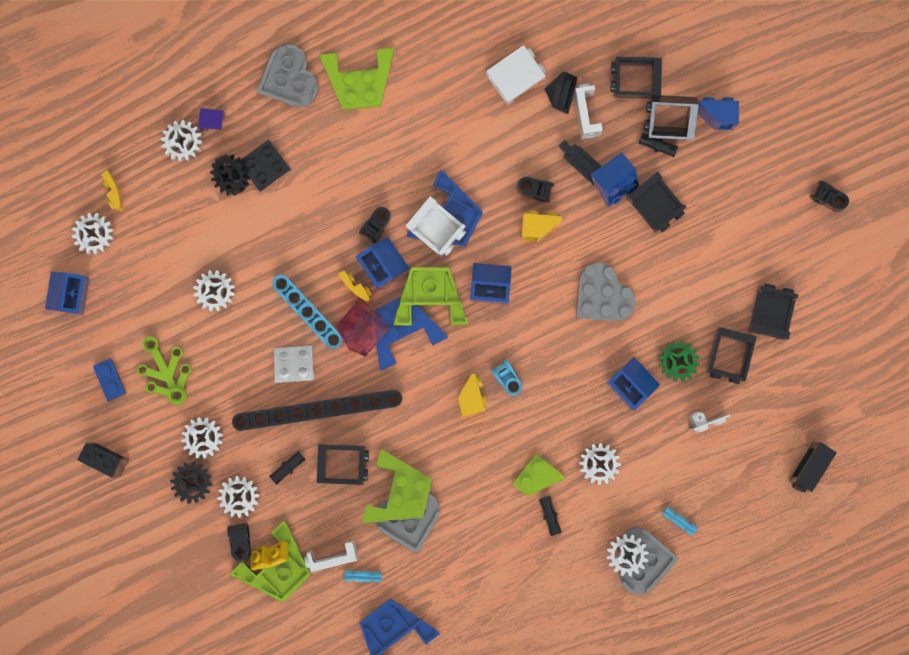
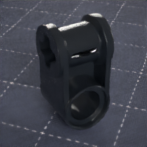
M523 177L518 181L516 189L522 196L550 203L551 189L555 184L545 180ZM522 182L530 184L531 188L529 191L522 190Z
M821 180L818 182L819 186L815 193L810 196L811 200L834 212L843 211L849 204V198L846 194ZM835 198H840L843 201L842 207L835 205Z
M385 207L377 208L362 226L359 234H364L375 244L391 221L390 211ZM379 212H387V219L385 221L378 220L377 215Z
M248 524L227 526L232 557L237 561L247 560L251 555ZM240 547L242 550L246 551V553L242 556L240 554H237V551L240 550Z

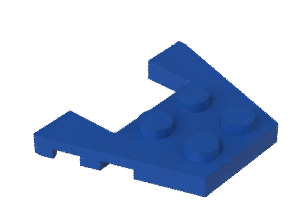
M440 170L433 186L450 195L444 209L466 226L464 229L466 234L460 241L456 239L452 245L466 247L483 211L444 171ZM410 231L406 235L408 238L419 239Z
M401 297L372 311L381 371L396 364L388 345L422 328L425 329L432 345L448 338L417 305L411 306L412 325L393 326Z
M391 598L359 622L370 655H383L382 653L413 629H415L426 645L440 635L438 630Z

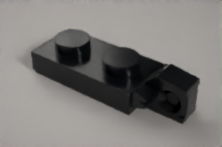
M564 140L559 146L566 153L563 157L594 186L591 174L602 166L576 144L571 146Z

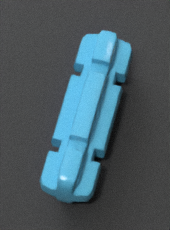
M666 507L662 513L664 517L671 519V522L681 529H685L690 535H694L698 529L697 526L689 523L680 514L674 513V510L670 507Z
M346 570L344 572V580L381 582L382 572L374 571V573H371V571L353 572Z

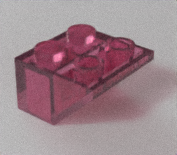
M360 298L336 326L348 349L365 357L389 330L384 319Z

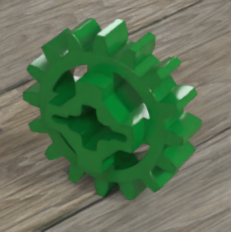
M673 341V346L669 343L666 344L667 350L661 349L664 355L658 356V359L662 360L658 367L664 368L661 373H667V379L673 377L674 382H677L678 378H680L681 382H684L685 376L691 379L690 373L696 374L697 371L694 368L700 366L696 362L700 356L694 355L697 349L691 350L692 344L690 343L684 346V341H681L680 345H678L677 341ZM673 349H682L678 354L671 352ZM688 354L691 357V364L688 362L687 359ZM680 357H681V358H682V359H681V362H682L684 365L680 364V365L677 366V365H676L677 361L675 360V358H680ZM666 359L670 360V368L667 366ZM679 369L687 371L683 374H675Z

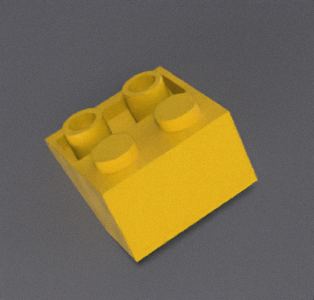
M527 211V214L524 213L522 217L521 241L540 242L560 225L562 216H558L556 212H547L546 215H539V211Z
M475 373L471 374L458 397L462 417L484 412V407L488 406L485 395L481 396L480 388H483L480 376L476 377Z

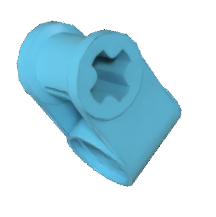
M504 359L502 364L495 369L491 368L490 371L508 395L516 396L522 390V383L507 359ZM516 382L519 385V389L516 392H511L508 389L509 383Z

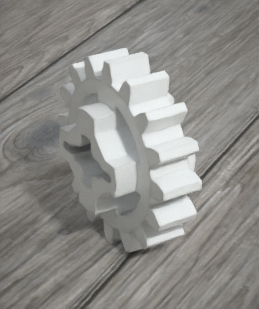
M184 120L181 121V124L174 121L173 127L168 124L169 130H163L166 136L160 139L165 142L161 147L167 149L165 152L167 156L172 154V160L178 157L179 162H182L183 158L190 161L189 156L192 155L196 158L195 151L201 152L198 145L203 144L199 140L202 134L196 133L199 129L197 126L192 128L193 124L191 122L186 125ZM182 129L189 130L192 134H185ZM180 135L185 139V140L183 141V143H184V144H183L184 148L182 147V145H181L180 143H178V142H180V138H181ZM191 143H194L193 147L189 150ZM178 148L182 153H176L172 149Z
M88 213V218L82 215L81 222L75 221L78 226L77 228H72L76 232V234L72 235V238L77 239L74 243L76 246L81 245L80 251L83 252L86 249V253L91 254L93 250L94 254L98 255L99 249L105 252L104 246H111L108 241L114 240L110 236L114 230L109 229L112 223L106 222V217L103 216L100 219V214L96 213L93 217L91 213ZM96 221L93 225H86L89 222ZM87 229L90 230V231H91V230H92V231H95V234H97L96 236H98L99 239L96 238V237H93V236L90 234V232L87 231ZM103 229H105V237L102 234ZM81 231H83L84 234L83 239L81 238ZM95 242H99V243H100V244L97 245V246H90V245H92V244L95 243Z
M211 270L208 271V276L201 274L203 279H197L196 281L199 285L193 287L198 290V293L193 294L194 297H199L197 304L204 303L202 305L203 309L209 306L210 312H213L214 308L220 312L221 306L227 309L226 303H232L233 301L230 297L236 295L231 292L235 288L234 285H230L232 279L226 280L227 274L223 273L220 276V271L216 270L214 275ZM211 279H220L222 281L219 283H213ZM204 284H205V285H206V290H205V292H204L203 295H202V288H203V286H204ZM212 287L219 288L217 290V295H210V293H212ZM227 288V294H226V297L224 298V297H223V292H224V290ZM211 299H215L218 303H217V304H211V303H208L207 301H209V300H211Z
M198 417V422L190 420L192 425H185L187 432L181 433L186 436L185 439L181 440V442H186L187 444L184 450L190 449L189 455L196 453V458H200L202 454L203 458L206 459L208 453L214 456L213 450L220 451L218 444H223L219 437L224 436V434L218 432L221 426L215 427V420L209 423L208 417L204 421H202L201 417ZM199 425H206L203 430L195 428ZM212 432L215 434V441L212 440ZM205 433H206V435H205V439H207L206 442H205V441H201V442H200V441H199V440H200L199 434L202 435V434H205ZM190 435L193 436V439H194V443H193V444H191ZM204 445L210 448L206 451L199 450Z
M599 443L598 448H596L592 444V450L585 448L587 454L580 455L584 459L579 462L580 465H583L580 472H586L584 478L590 477V483L592 484L595 480H597L598 485H601L602 480L608 484V478L614 480L613 474H619L616 467L621 466V464L617 463L616 460L620 456H614L615 449L609 451L610 445H606L603 448L602 443ZM604 451L606 454L597 456L594 452ZM588 458L591 460V467L589 469L587 467ZM595 459L604 460L603 466L606 471L600 467H595L597 465ZM612 459L613 465L612 469L610 470L608 468V461ZM603 472L606 476L596 477L594 474Z
M236 476L235 481L229 478V484L222 483L225 488L218 490V492L222 493V496L217 497V499L222 500L223 503L219 506H225L224 513L230 511L231 517L237 514L238 518H242V513L248 516V510L255 511L253 505L259 504L255 499L260 497V494H255L258 487H252L253 480L248 483L247 477L240 480V477ZM235 484L244 485L241 489L233 487ZM249 491L251 492V502L248 500L247 493ZM243 492L241 496L243 500L234 502L236 499L235 493ZM227 493L230 495V501H229V503L227 502V499H226V494H227ZM242 505L245 509L236 510L234 507Z
M623 534V539L616 536L617 542L610 541L613 547L607 548L610 555L606 556V559H611L608 565L610 567L615 566L613 570L615 573L621 570V576H624L625 572L632 576V571L639 574L638 568L644 569L645 567L642 563L648 562L644 555L649 554V552L643 550L646 544L640 545L641 539L637 538L634 540L633 534L630 535V538ZM624 542H631L636 546L627 547ZM619 547V554L615 557V550ZM624 549L628 552H632V554H630V560L632 561V563L627 558H623V556L625 555ZM640 553V559L636 563V555ZM627 563L630 568H623L619 564Z

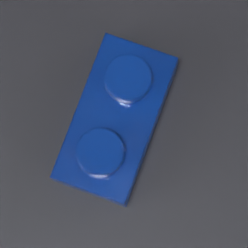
M111 358L93 366L107 401L126 394Z

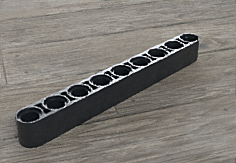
M388 390L236 414L232 419V425L238 431L394 408L402 403L403 397L397 390ZM392 393H396L399 396V401L396 404H391L388 400L389 395ZM373 396H377L380 399V404L377 407H372L369 403L370 398ZM354 399H358L361 402V407L358 410L351 408V401ZM334 402H339L342 405V410L339 413L332 411V404ZM315 405H320L323 408V412L319 416L313 413ZM296 408H301L304 411V415L300 419L294 416ZM277 411H282L285 415L284 420L281 422L275 419ZM258 414H263L266 418L265 423L262 425L256 422ZM241 416L246 419V425L242 428L237 425V420Z

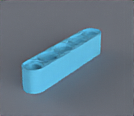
M276 276L272 284L278 294L331 349L341 347L343 344L341 334L286 276ZM281 279L287 281L284 289H278L277 282ZM293 293L300 295V300L297 303H291L290 296ZM306 307L313 309V314L310 317H304L303 310ZM324 321L326 323L325 330L317 331V322ZM337 335L339 337L337 345H330V336Z

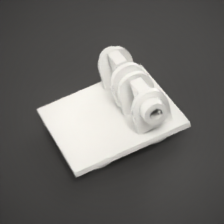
M312 345L274 348L275 383L311 381L314 379Z
M693 412L689 417L692 424L689 430H695V433L709 429V424L719 425L727 422L726 418L730 417V414H724L707 421L702 412Z

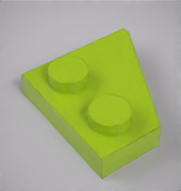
M535 454L512 484L529 496L563 480L565 476Z

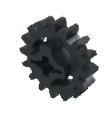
M225 154L215 159V163L211 165L214 168L210 171V174L214 175L211 181H216L214 187H220V193L226 191L227 196L231 194L236 196L245 191V188L249 186L247 180L251 179V177L247 175V172L250 169H245L246 162L241 163V157L235 159L234 154L229 156Z
M186 462L184 463V468L181 466L177 467L178 473H172L175 479L170 480V482L174 483L175 486L171 487V490L177 491L174 496L180 495L181 502L187 499V503L191 504L192 499H194L195 503H198L199 497L204 500L206 498L204 493L211 492L207 488L208 486H213V483L208 482L212 475H206L209 470H202L203 464H199L196 467L195 462H192L191 466ZM187 470H194L191 475L183 474ZM200 475H202L204 479V484H202L200 481ZM193 478H194V481H193V482H194L197 486H191V487H189V484H190V483L187 482V480H185V479L190 480V479H193ZM179 481L182 482L183 490L180 489ZM193 490L200 491L199 494L190 496Z

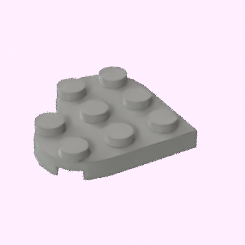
M286 44V46L275 49L271 54L257 93L301 108L308 107L314 102L318 95L319 87L314 75L307 71L308 63L303 51L295 45Z
M604 263L588 265L581 273L579 279L576 318L615 322L622 321L631 315L635 307V296L630 288L618 283L614 268Z
M429 493L424 518L376 522L377 527L388 537L418 553L438 519L439 503ZM388 499L382 501L378 508L386 509Z
M634 527L623 534H626L627 538H630V535L633 534L634 540L637 538L641 539L640 545L646 544L643 550L649 552V554L644 555L648 562L642 563L645 567L644 569L638 568L639 574L632 571V576H629L627 572H625L624 576H621L619 572V578L626 590L633 594H642L652 590L679 558L651 533ZM624 542L627 547L636 546L634 543ZM624 549L625 555L623 558H627L632 563L630 560L632 552ZM640 553L636 555V563L640 559ZM623 563L621 566L623 568H630L627 563Z

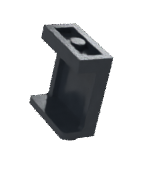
M656 172L627 197V200L655 233L659 230L661 232L665 231L671 226L668 222L673 218L677 221L685 214L683 210L686 208V205H683L663 182L659 172Z
M765 283L764 286L758 287L748 332L789 340L790 323L795 301L799 294H795L794 290L788 288L778 290L775 289V285Z

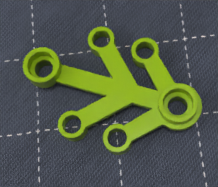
M155 337L145 338L143 348L151 352L160 372L142 364L138 366L137 373L140 376L147 375L165 381L169 389L160 387L157 383L151 381L146 384V391L165 395L168 397L169 402L174 405L183 404L187 398L184 386L188 375L192 372V367L189 364L181 365V374L176 385L173 376L179 358L184 353L182 348L174 347L171 350L172 357L167 368L158 350L159 341ZM150 341H154L155 346L153 348H150L148 346ZM176 349H179L181 352L179 356L174 355ZM188 366L189 372L184 373L183 367ZM145 367L146 373L141 374L140 368ZM150 384L155 385V389L153 391L149 390ZM176 392H179L181 394V397L179 399H176L174 397V394Z

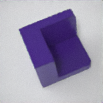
M201 108L198 127L200 130L205 131L209 129L221 130L223 118L226 115L225 112Z

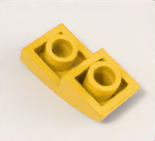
M106 170L101 174L104 178L102 183L108 190L112 189L106 194L109 198L107 203L113 210L117 209L121 212L123 211V200L120 189L112 174Z
M344 270L339 273L342 281L357 297L367 303L371 301L369 297L372 294L367 285L363 287L360 283L354 287L353 284L356 281L351 272L347 274Z
M280 541L271 547L263 545L252 551L250 557L251 570L265 569L288 561V543Z

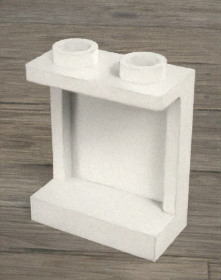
M524 45L486 71V76L507 105L514 102L515 98L538 82L545 80L546 77L544 67L540 63L537 64L535 62L534 53L530 48L526 49Z
M589 83L578 85L573 94L581 140L600 137L603 131L601 123L592 125L589 123L585 97L593 96L595 91V85L590 86Z
M431 196L406 225L410 232L441 257L444 254L447 256L454 248L452 246L456 239L460 241L466 234V231H464L466 226L437 204Z
M355 540L346 541L347 553L316 560L314 550H309L306 557H304L306 567L310 568L311 572L357 561L359 556Z

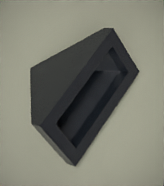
M562 72L545 88V92L554 109L565 114L569 113L577 77L567 72Z

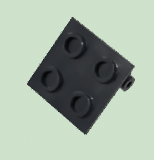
M269 139L240 160L241 163L246 162L245 169H250L247 175L251 177L252 182L259 191H262L291 170Z

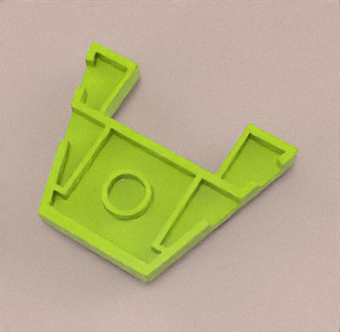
M394 48L377 49L378 69L339 72L337 53L320 54V59L343 110L381 107Z
M411 267L409 269L393 326L412 325V305H449L450 325H468V320L465 317L462 303L457 295V289L449 267Z
M380 449L376 467L395 471L386 509L366 505L362 522L368 524L371 522L424 518L433 480Z
M285 521L276 527L271 534L279 542L284 541L288 543V561L265 568L258 575L242 561L230 573L232 577L261 590L281 602H284L311 575Z

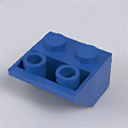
M705 97L699 101L698 114L714 130H733L739 124V101H734V98L726 97L722 98V100H714L715 98Z
M620 153L591 174L593 184L608 207L620 202L622 197L632 193L639 186L636 169L623 153Z
M389 237L355 256L377 290L409 270V267Z
M473 263L470 301L508 304L512 266Z
M51 272L45 309L83 315L90 277L71 273Z
M635 357L629 360L606 382L632 411L638 408L660 385Z

